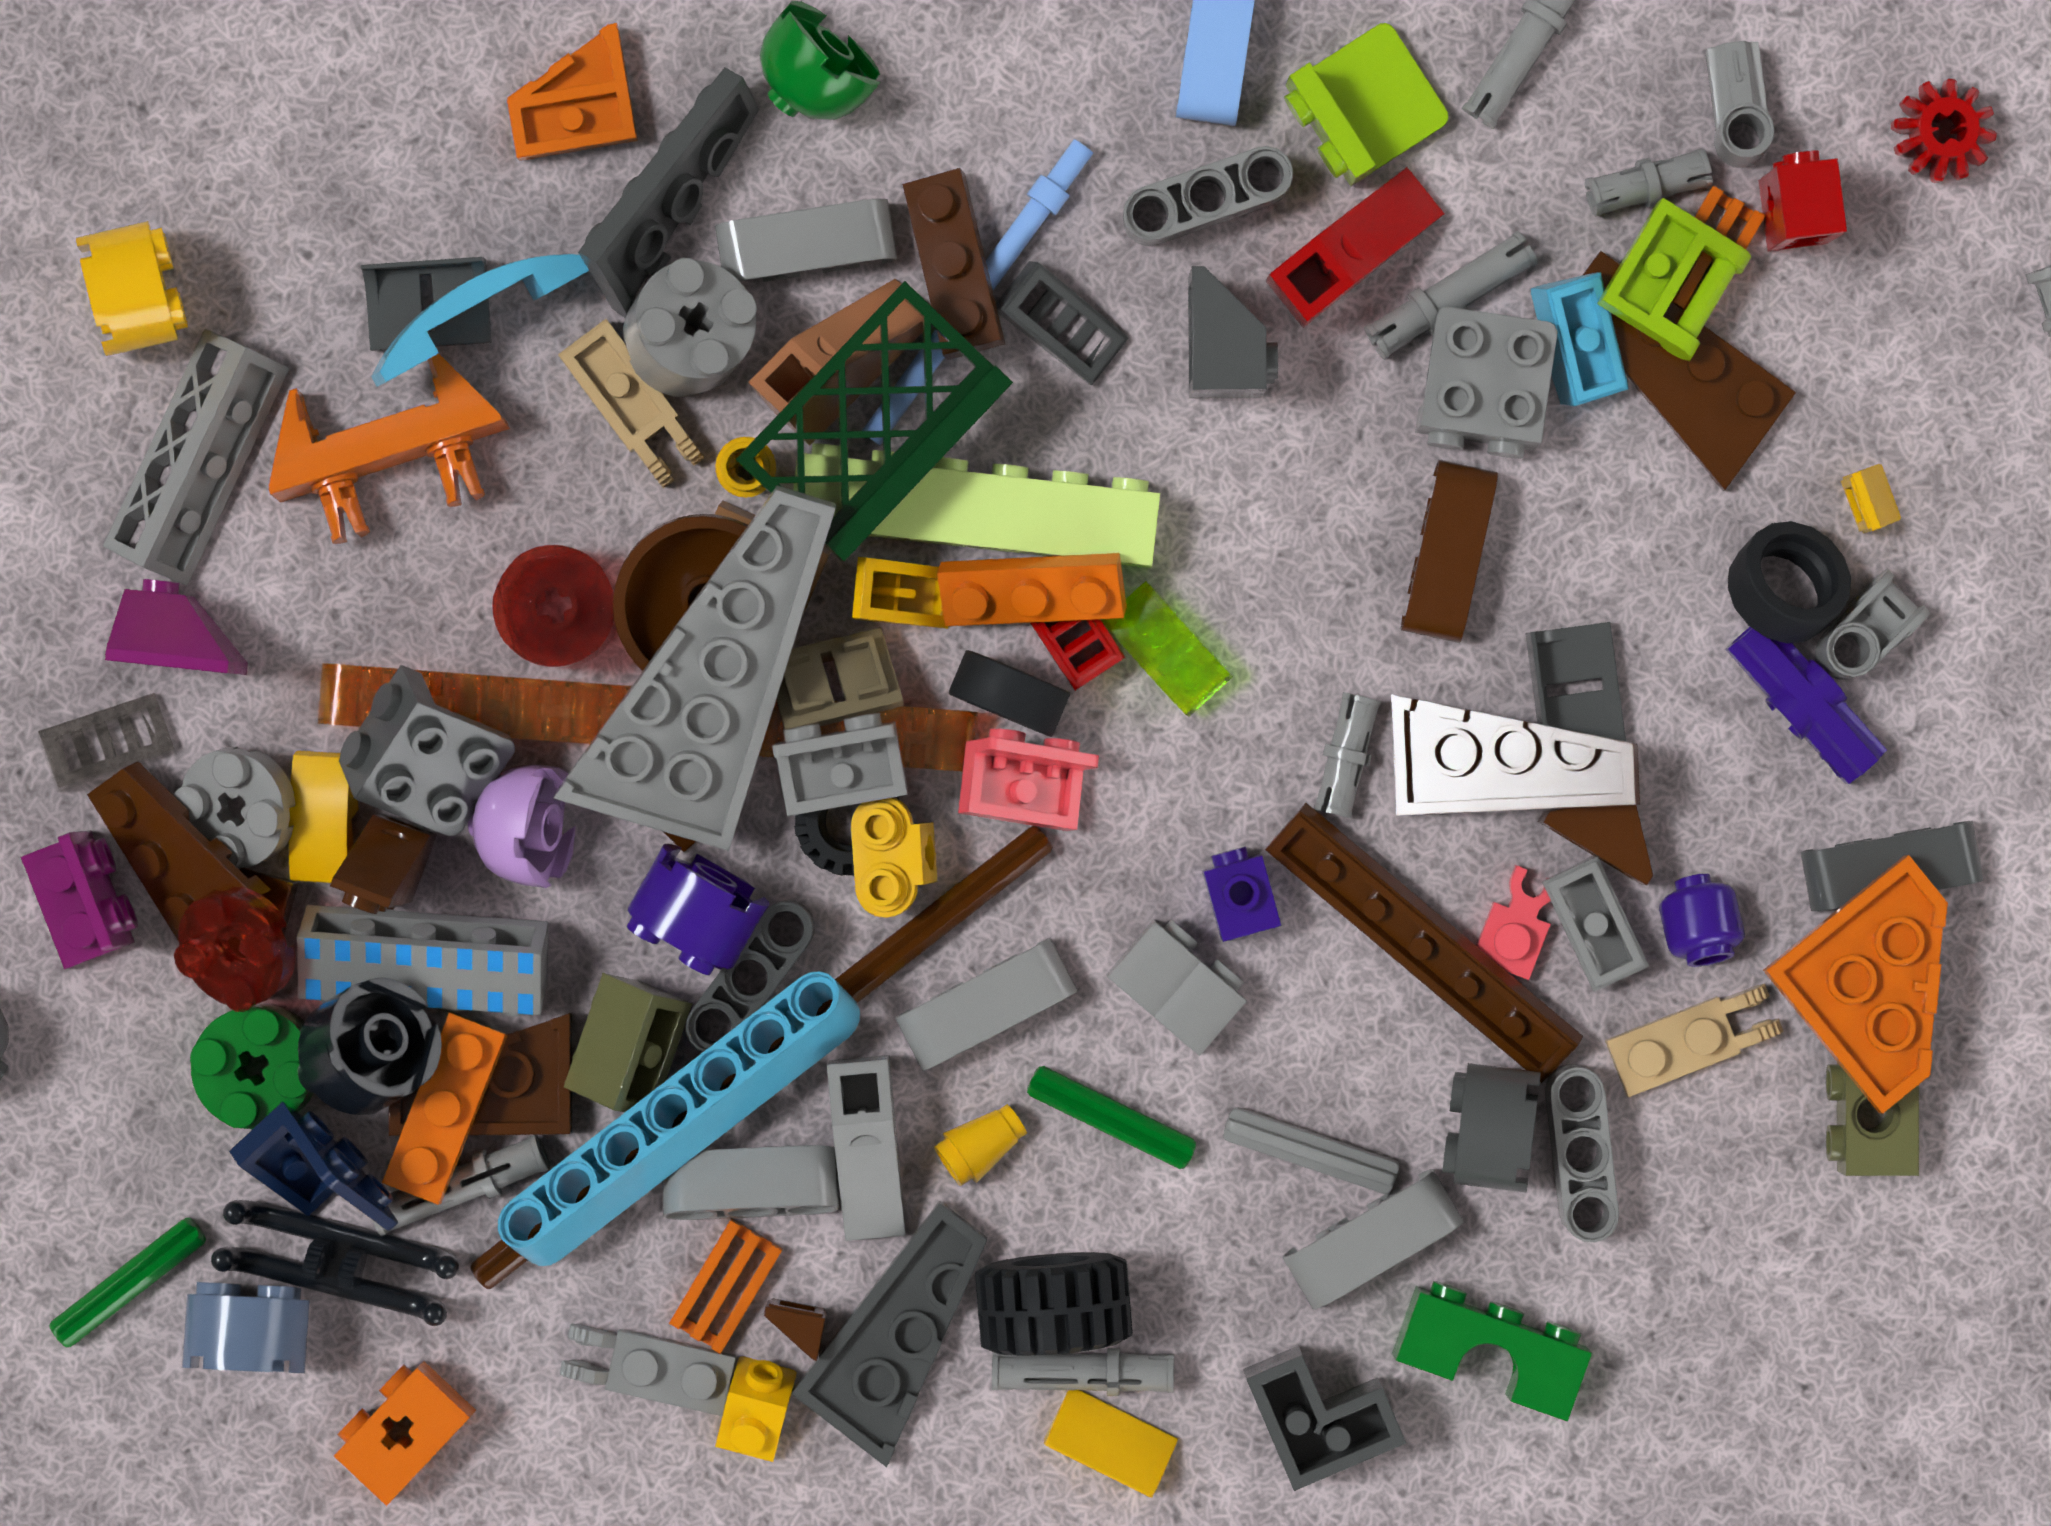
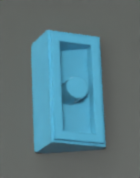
M1601 272L1531 288L1537 320L1551 322L1557 329L1551 376L1560 404L1578 406L1628 390L1629 386L1611 312L1597 304L1605 291Z

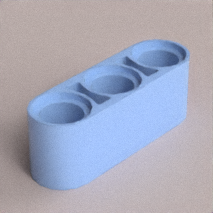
M1193 0L1176 118L1236 126L1255 0Z

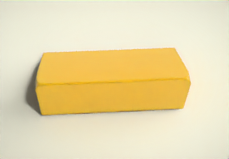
M1082 1390L1067 1391L1044 1437V1445L1150 1498H1153L1178 1441V1438Z

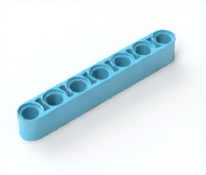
M820 971L809 972L798 978L509 1201L502 1209L498 1218L500 1238L532 1264L548 1266L560 1261L848 1039L856 1030L860 1021V1009L857 1002L827 973ZM833 999L830 1008L825 1013L816 1016L818 1008L824 1002ZM784 1037L781 1046L777 1050L768 1053L771 1044L776 1039ZM736 1074L731 1085L720 1091L723 1081L728 1076ZM687 1111L682 1123L672 1128L675 1118L682 1112ZM639 1148L632 1162L624 1166L627 1155L634 1149ZM590 1185L588 1194L583 1200L576 1203L580 1191ZM542 1222L539 1232L528 1240L532 1228Z

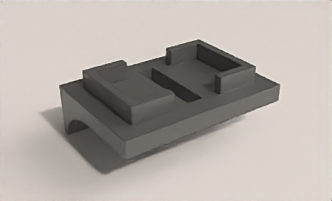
M484 257L361 265L366 291L370 351L387 350L400 332L423 311L421 275H431L434 303L465 282L487 272L486 259ZM489 298L435 327V331H428L435 347L492 343Z
M1605 622L1525 633L1537 724L1626 741L1611 623ZM1601 678L1603 690L1547 697L1546 685Z

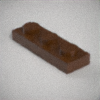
M957 168L903 184L931 306L978 352L1005 345L965 173L961 168ZM937 331L938 337H939V342H948V341ZM941 349L943 356L947 360L963 356L956 349Z

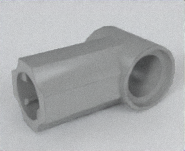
M1737 41L1707 48L1705 50L1716 131L1714 146L1717 155L1724 163L1732 167L1746 168L1755 165L1764 156L1774 138V124L1767 109L1759 42ZM1738 123L1752 126L1758 134L1759 145L1749 150L1736 147L1729 138V127Z

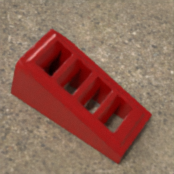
M1100 619L1086 620L1091 630L1063 648L1060 647L1055 638L1083 620L1059 621L1050 628L1044 622H1030L1074 691L1126 658ZM1099 640L1104 650L1077 668H1074L1069 658L1091 643Z

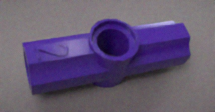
M1749 627L1725 649L1768 697L1765 699L1768 707L1772 711L1777 708L1792 724L1788 729L1801 740L1805 738L1819 754L1820 758L1829 765L1836 776L1845 784H1850L1863 775L1887 751L1883 744L1845 703L1847 697L1834 679L1814 660L1810 659L1807 661L1793 643H1784L1766 638Z

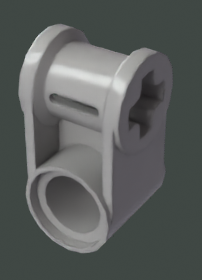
M1888 568L1877 575L1851 601L1849 608L1818 640L1815 650L1817 664L1832 678L1843 680L1866 674L1893 648L1908 638L1929 616L1930 611L1924 605L1917 607L1892 582L1895 575ZM1841 635L1850 636L1859 645V660L1852 668L1843 666L1835 657V643Z

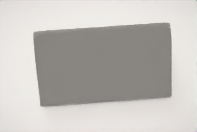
M1591 856L1542 882L1593 992L1649 967L1597 856Z

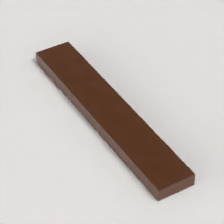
M1305 803L1265 849L1525 1070L1541 1072V1083L1580 1044L1583 1035L1308 803Z

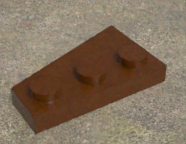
M139 761L124 767L87 794L182 948L200 939L271 890L256 875L248 879L230 862L229 858L233 852L218 838L209 841L189 822V810Z

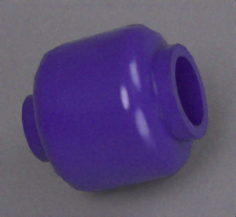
M1709 874L1691 875L1675 881L1676 891L1668 894L1659 904L1661 921L1670 953L1677 958L1686 959L1689 967L1713 965L1733 958L1735 956L1733 948L1737 947L1745 938L1737 896L1733 888L1728 884L1712 883Z

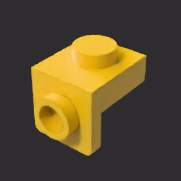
M745 1356L739 1357L729 1388L715 1447L773 1462L797 1372L790 1368L778 1366L771 1361L756 1360Z

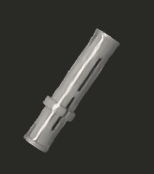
M1526 0L1521 8V11L1524 13L1523 17L1468 102L1463 105L1462 110L1475 119L1479 116L1483 120L1482 123L1494 129L1498 124V119L1553 34L1561 35L1567 25L1564 17L1576 0Z
M1516 231L1510 238L1425 291L1418 287L1408 294L1409 301L1374 323L1364 326L1371 344L1375 345L1377 343L1378 348H1376L1377 353L1385 360L1390 354L1428 331L1433 335L1436 315L1442 308L1454 307L1464 309L1524 270L1537 265L1538 260L1531 246L1524 247L1523 245L1526 242L1525 237L1519 231Z
M530 1136L527 1140L490 1154L484 1149L473 1153L472 1161L455 1168L448 1185L452 1188V1191L444 1195L440 1205L425 1201L413 1207H408V1202L419 1197L401 1190L390 1193L394 1200L388 1207L398 1220V1224L390 1231L431 1215H436L484 1194L491 1199L502 1194V1187L541 1171L550 1170L549 1159L539 1136ZM506 1163L511 1165L509 1169L471 1184L466 1183V1179ZM373 1221L380 1236L389 1233V1231Z
M1107 1348V1354L1064 1353L1016 1356L993 1352L992 1390L1107 1391V1396H1119L1120 1391L1174 1393V1354H1120V1348Z

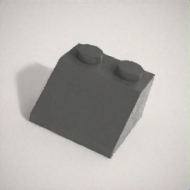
M1192 266L1188 276L1189 398H1261L1267 389V384H1274L1275 379H1278V343L1266 342V327L1205 266Z

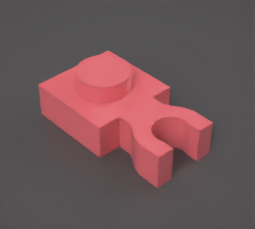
M1515 865L1509 880L1510 903L1508 907L1496 902L1492 903L1476 946L1507 972L1529 980L1551 925L1537 919L1539 910L1550 902V899L1544 887L1537 896L1526 895L1522 889V881L1528 870Z

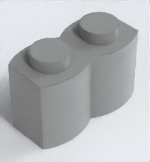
M1152 920L1106 975L1200 1056L1247 1002L1237 992L1245 982L1218 959L1210 968L1192 953L1198 942L1173 920H1170L1164 928Z

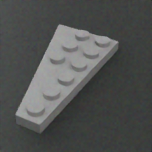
M778 485L556 790L553 799L729 851L833 519L836 503Z

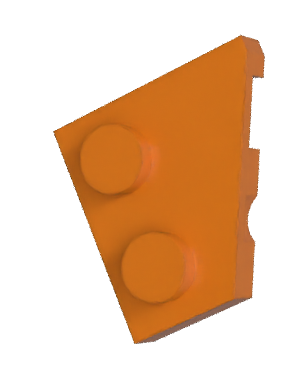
M617 23L607 24L599 30L600 34L571 55L569 53L551 65L548 72L540 78L528 82L507 98L516 157L519 161L638 141L620 31Z

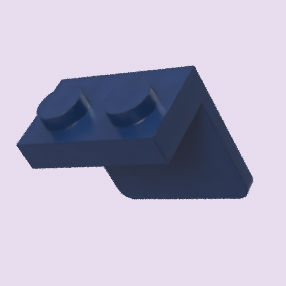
M282 1101L229 1151L239 1167L307 1216L314 1212L335 1192L387 1231H390L398 1224V1220L388 1207L394 1200L392 1195L376 1177L370 1173L366 1175L362 1169L368 1164V1160L363 1153L346 1137H342L336 1142L333 1139V1133L327 1125L311 1111L302 1116Z

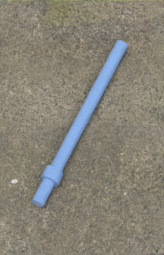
M1076 139L1071 142L1047 177L1039 176L1027 193V196L1031 199L986 259L993 291L1048 215L1051 213L1056 216L1070 197L1066 190L1093 155L1090 149ZM936 329L931 335V342H939ZM941 349L932 350V374L945 358ZM924 350L919 351L894 387L925 385ZM919 393L889 394L890 430L894 428ZM882 403L862 431H883ZM870 438L879 446L883 443V438Z

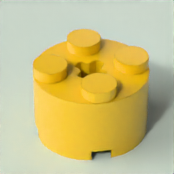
M146 221L76 237L77 247L81 253L91 251L92 255L81 258L80 263L96 326H101L102 334L111 333L113 337L111 340L101 342L105 355L111 356L178 340L177 330L188 328V323L177 287L166 289L162 271L174 269L162 227L151 230L149 222Z

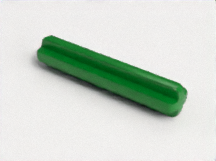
M1039 1066L1035 1070L1027 1087V1093L1030 1097L1178 1169H1184L1189 1164L1196 1149V1142L1193 1138L1045 1066Z
M190 1217L178 1222L53 1319L49 1325L53 1335L66 1348L75 1345L205 1244L206 1237L202 1229Z

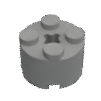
M680 258L660 269L642 288L631 305L623 325L624 342H626L631 358L630 363L635 373L653 389L675 397L709 392L721 386L746 356L753 343L756 331L755 314L757 311L754 297L730 272L709 262L691 258ZM686 322L695 327L693 336L683 331Z

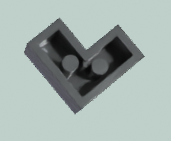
M1299 1346L1243 1369L1248 1385L1294 1491L1406 1444L1378 1378L1322 1401Z

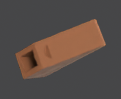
M893 279L793 337L748 383L766 405L778 415L901 283ZM905 300L887 317L888 343H912L923 332V317ZM880 325L862 344H880ZM905 350L888 351L889 366ZM855 351L845 361L846 388L869 387L881 375L880 351ZM838 370L820 389L838 388ZM838 395L812 396L803 406L804 433L824 432L839 417ZM846 395V409L860 395ZM796 414L787 423L795 433ZM804 439L809 446L816 440Z

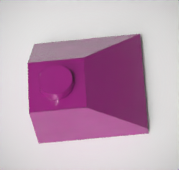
M143 579L142 591L124 589L107 643L105 660L247 675V661L195 597L179 595L180 583Z

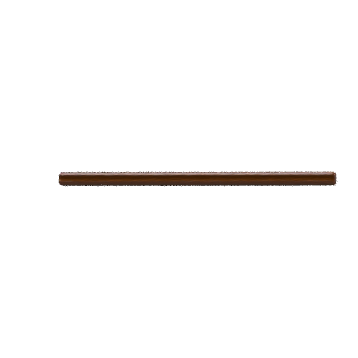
M1029 827L835 980L857 1003L1047 856L1053 848L1051 842L1039 827ZM833 999L824 1002L818 1008L816 1016L825 1013L830 1008ZM784 1037L776 1039L771 1044L768 1053L777 1050L781 1046ZM736 1074L728 1076L723 1081L720 1091L731 1085ZM687 1111L682 1112L675 1118L672 1128L682 1123ZM639 1148L634 1149L627 1155L624 1166L632 1162ZM590 1185L580 1191L576 1203L583 1200L588 1194ZM542 1222L532 1228L528 1240L539 1232ZM500 1240L473 1261L470 1269L483 1287L492 1289L528 1260L509 1247L503 1240Z

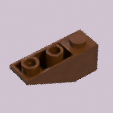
M373 814L334 875L330 887L345 892L342 899L344 904L372 914H377L378 911L386 912V909L394 910L395 906L411 903L437 834L424 829L420 830L413 825L383 814Z

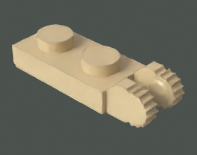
M607 319L603 320L558 354L631 453L635 451L663 488L675 481L671 476L672 471L664 460L656 456L646 443L663 429H666L676 442L675 447L686 461H690L695 466L704 459L700 450L677 421L680 416L663 393L647 385L635 373L630 363L631 358L625 342Z
M1765 983L1723 999L1717 996L1606 1039L1605 1043L1626 1096H1634L1741 1054L1740 1049L1758 1044L1781 1034L1783 1028L1779 1018L1757 1022L1751 1028L1733 1034L1726 1016L1727 1013L1759 1005L1764 999H1767L1770 995Z

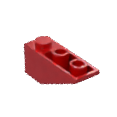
M1406 167L1268 275L1266 283L1304 328L1445 213L1408 167Z

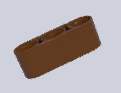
M1438 459L1433 475L1436 476L1432 497L1428 498L1420 534L1423 535L1419 556L1415 557L1408 588V594H1410L1406 615H1402L1400 629L1401 631L1460 643L1470 610L1494 501L1498 472Z

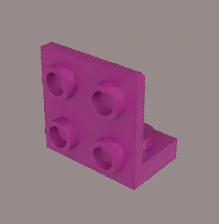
M91 830L66 833L58 837V843L21 857L64 969L135 943L130 930L138 928V920L129 898L125 894L117 897L109 877L110 873L116 871V864L110 847L104 838L95 840Z

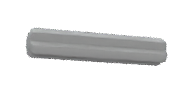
M1239 1107L1231 1110L1225 1124L1223 1138L1228 1142L1382 1194L1390 1193L1397 1179L1399 1163L1396 1160Z

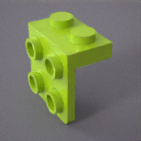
M1387 23L1376 25L1315 66H1312L1309 62L1289 75L1285 85L1290 93L1284 96V99L1290 111L1302 127L1308 124L1312 126L1323 143L1317 147L1323 162L1335 178L1343 175L1350 187L1443 128L1448 121L1446 108L1395 29Z

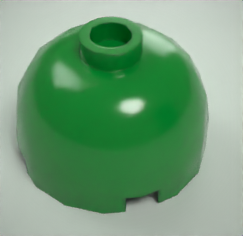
M791 1L776 18L763 39L759 56L764 78L771 86L767 94L773 104L788 116L795 117L800 112L811 119L835 120L851 114L866 101L881 83V81L876 80L880 72L869 54L849 35L848 45H846L835 33L819 25L827 15L802 1Z

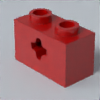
M1818 150L1783 155V161L1773 163V169L1758 180L1762 212L1765 215L1763 220L1768 252L1828 244L1847 232L1838 158L1820 160Z

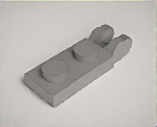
M570 1324L569 1339L585 1346L614 1348L610 1369L592 1366L582 1360L562 1361L559 1374L563 1377L590 1384L606 1385L605 1390L723 1416L737 1355L724 1352L719 1354L711 1349L619 1329L618 1333L581 1324Z

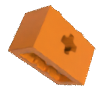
M425 1361L413 1372L403 1364L379 1390L387 1400L371 1416L362 1408L337 1434L345 1444L334 1457L386 1506L476 1411ZM406 1415L414 1423L408 1431L413 1441L409 1437L403 1436L396 1442L388 1435L394 1426L388 1417L398 1422Z

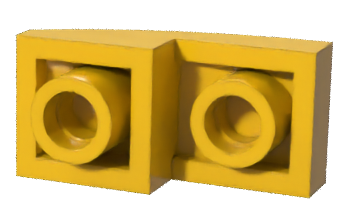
M296 751L293 755L290 783L294 791L295 806L289 808V827L294 825L289 840L290 880L331 883L334 875L353 847L352 818L359 810L358 800L354 799L339 763L340 753Z

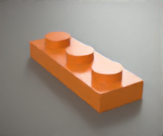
M1120 553L940 562L937 571L945 626L1124 618L1127 608Z
M449 1012L440 1034L442 1046L438 1066L432 1077L418 1089L382 1180L383 1184L440 1205L443 1201L508 1036L506 1033Z

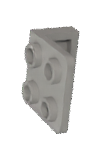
M1454 307L1442 308L1435 319L1424 401L1418 409L1415 433L1427 434L1428 445L1445 449L1462 450L1464 440L1487 443L1488 454L1505 458L1521 459L1524 455V449L1535 450L1542 443L1557 340L1556 327L1548 321Z

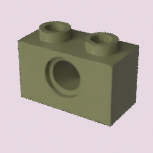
M1838 1062L1837 1064H1828L1826 1069V1095L1828 1101H1837V1125H1828L1826 1129V1155L1828 1161H1837V1172L1845 1176H1919V1085L1889 1108L1879 1125L1871 1129H1863L1858 1122L1857 1111L1859 1105L1867 1098Z

